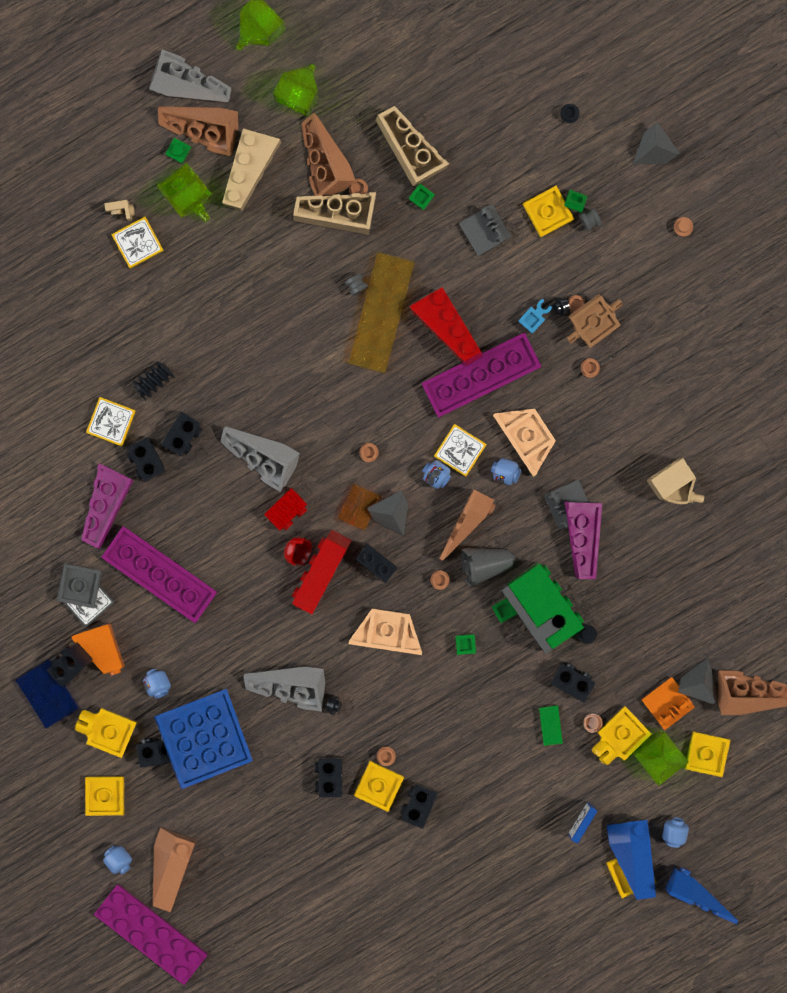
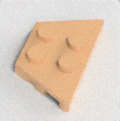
M535 409L495 413L493 417L534 477L556 440Z
M372 608L349 640V644L422 655L411 616L406 613Z

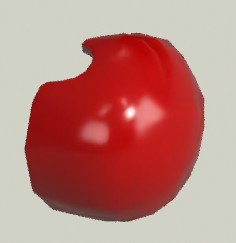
M302 537L292 538L284 549L286 561L294 566L296 564L303 565L311 554V542Z

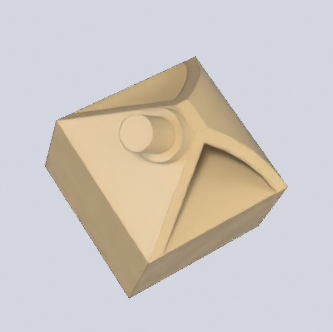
M683 458L677 459L647 479L657 497L662 501L674 504L693 503V501L703 503L704 495H698L692 491L696 477Z

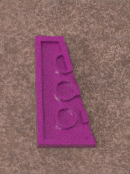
M98 463V473L94 481V491L90 499L89 513L86 517L81 540L100 549L134 480Z
M565 502L575 578L596 579L602 503Z

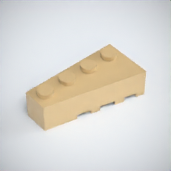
M395 106L377 116L376 122L413 187L448 167L449 163L438 154V151L424 139L420 132L418 133Z
M246 129L242 130L222 201L224 206L243 211L256 185L281 144L280 139Z
M376 192L369 194L354 193L352 195L336 194L332 196L297 197L293 221L369 235Z

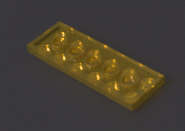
M377 253L348 364L386 373L415 262Z

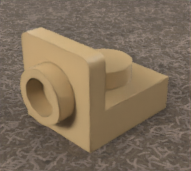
M128 200L104 203L107 213L120 215L125 210L126 219L132 221L135 211L133 204H130Z

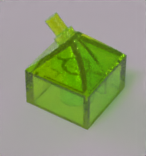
M250 0L240 10V37L236 48L240 51L249 44L270 46L286 31L284 21L264 0Z
M309 64L308 67L283 73L273 92L274 100L309 117L319 99L314 78L316 66Z
M187 162L157 185L158 189L181 218L195 213L196 216H200L204 223L210 219L204 205L211 196V192Z
M663 730L633 752V755L658 786L689 763Z

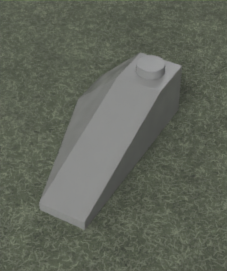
M162 49L151 80L150 90L172 97L221 102L229 101L231 87L213 76L207 77L202 74L199 67L195 66L193 68L185 63L186 59Z
M226 426L223 428L221 443L237 458H243L249 464L247 467L251 471L253 469L262 476L260 479L264 483L282 492L297 466L300 453L279 442Z
M298 667L244 674L246 690L266 697L271 695L279 697L281 702L286 703L290 701L298 704L297 707L301 709L322 712L325 690L323 669Z

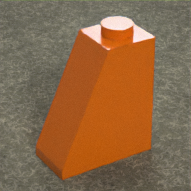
M111 623L71 636L72 640L75 643L78 642L91 656L92 662L104 674L109 673L112 676L120 673V669L125 667Z

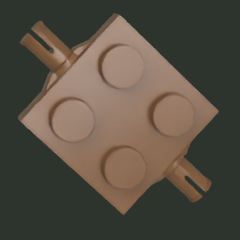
M598 294L568 316L575 332L566 337L569 343L572 344L580 337L591 348L621 326L616 319L614 311L623 306L622 301L618 298V300L609 305Z

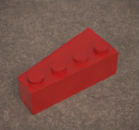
M443 287L409 306L410 311L465 366L482 357L481 350Z
M334 530L330 531L326 539L322 537L317 547L320 549L318 555L313 554L309 565H311L309 572L304 571L300 579L303 582L301 587H296L291 596L294 598L293 605L313 614L344 553L350 545L351 539Z

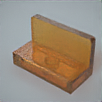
M353 484L338 519L365 530L371 518L367 508L378 503L380 495Z

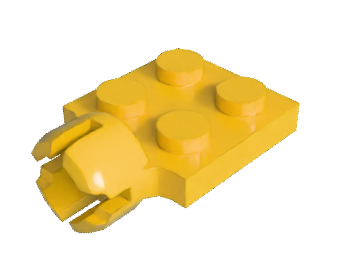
M624 706L597 732L601 739L592 748V752L595 756L600 757L599 760L606 765L610 764L616 757H620L625 761L651 733Z
M101 708L98 713L82 710L78 718L79 720H77L75 730L88 737L86 744L122 758L137 722L104 708Z

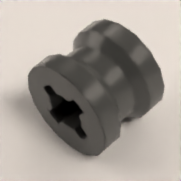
M595 208L591 209L589 213L580 214L581 221L587 232L592 227L602 225Z
M361 273L344 282L350 288L352 296L368 288L367 283H364L362 280L363 276Z

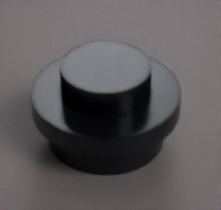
M566 104L560 112L561 119L566 123L576 122L580 114L578 107L573 104Z
M558 297L555 299L554 309L557 314L565 316L567 312H570V305L566 298Z
M583 625L584 628L578 632V638L581 642L590 644L595 641L597 631L591 625Z
M338 696L329 697L327 701L326 711L330 712L331 715H335L341 709L342 702L339 701Z

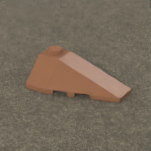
M158 107L160 126L178 135L184 134L191 138L192 142L196 144L199 142L207 146V150L228 156L232 155L238 132V111L208 107Z
M312 113L301 123L304 145L308 148L309 153L307 165L311 167L310 185L315 196H331L346 190L356 180L350 164L317 115Z
M476 490L472 491L439 559L444 560L486 518L487 514H492L496 506L493 504L494 500Z
M719 670L717 702L721 715H743L786 707L787 684L776 681L766 682L758 676L751 678L744 676L743 672Z
M160 827L154 844L153 906L171 912L197 840Z

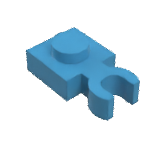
M543 299L538 302L536 310L530 307L518 321L531 334L544 322L545 319L542 317V314H547L552 308L549 306L546 310H543L541 308V304L544 302Z

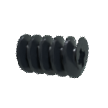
M156 361L158 368L150 366L152 373L145 370L146 378L139 375L140 383L132 381L134 388L145 401V395L150 398L152 397L151 390L155 393L158 392L157 385L163 388V381L170 382L168 376L175 378V375L165 363Z

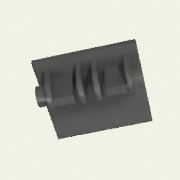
M492 204L485 206L481 211L459 223L477 256L511 238Z
M579 480L544 495L559 530L568 527L565 502H588Z

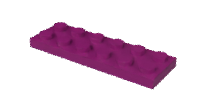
M523 333L482 353L481 358L469 365L459 364L421 384L439 418L541 368V365L526 334Z
M125 526L120 529L101 557L194 623L198 621L218 592Z
M119 883L94 913L98 919L183 985L186 984L208 956L206 951Z

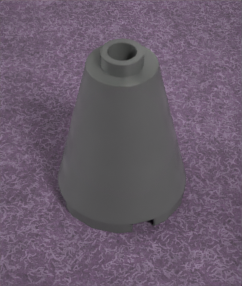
M464 548L462 549L463 553L460 554L462 572L468 576L465 579L468 586H474L512 569L513 564H515L514 553L506 549Z

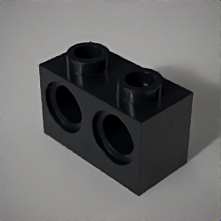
M180 412L161 445L179 456L188 455L193 447L191 445L194 437L197 439L203 430L200 428L202 423L184 412ZM188 421L192 422L194 426L191 432H185L183 428L184 424ZM176 438L183 440V446L180 449L174 447V440Z
M149 437L127 447L129 452L126 454L130 462L135 463L137 467L135 472L139 480L143 479L144 482H148L167 472ZM142 446L145 448L146 454L140 458L137 456L136 450ZM147 464L154 466L155 470L151 475L145 472Z
M369 544L365 546L356 558L357 561L385 583L398 568Z
M78 642L72 647L70 645L65 647L60 652L62 656L58 655L50 662L52 666L47 672L61 687L70 682L93 660Z
M568 662L565 665L560 663L549 683L585 703L595 685V682L592 680L593 676L584 671L580 674L575 671L577 667ZM564 671L570 673V678L567 681L560 680V674ZM579 681H586L587 687L585 690L580 691L577 689Z
M159 736V740L153 741L152 738L141 739V743L136 745L140 768L171 763L168 753H165L162 749L164 745L162 736ZM150 747L153 750V756L147 757L143 752L144 748Z
M342 756L319 757V762H315V773H319V781H315V792H319V797H342ZM325 763H332L334 770L326 772L323 765ZM324 783H333L334 789L326 791L323 787Z
M417 782L415 786H411L407 794L410 797L407 804H403L400 811L402 821L423 829L438 792ZM420 791L427 794V798L423 801L416 798V794ZM416 809L420 814L417 818H411L409 811Z

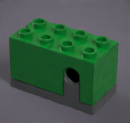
M537 562L500 589L543 652L547 654L584 628L582 625L584 620L577 611H572L571 607L573 604L566 595L564 597L561 595L560 591H562V588L558 582L550 579L549 575H551V572L547 566ZM561 615L563 618L562 623L554 626L552 624L553 617Z

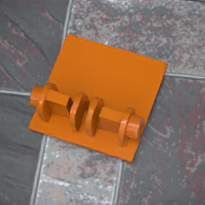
M672 677L642 699L664 730L695 708L686 695L678 693L679 685Z

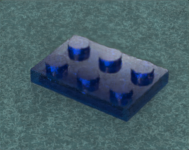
M50 660L45 661L16 680L46 729L79 709L78 704L66 685L61 687L47 672L52 666Z

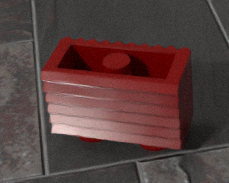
M291 488L264 515L279 531L282 529L286 531L294 524L291 520L295 516L300 518L307 511L305 507L308 504Z

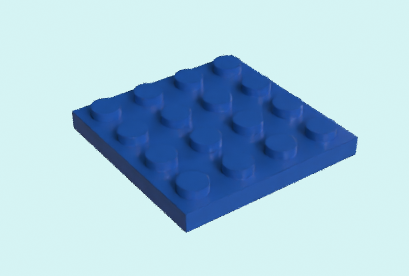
M227 689L154 716L180 789L253 761Z

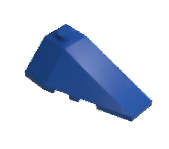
M647 820L606 825L609 845L636 900L655 898V882Z
M674 867L665 886L669 895L690 905H693L695 902V905L702 910H712L713 914L737 924L738 920L690 875L691 871L684 867H680V869Z

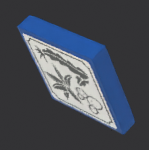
M587 802L568 833L570 839L575 843H579L597 813V809L590 802Z

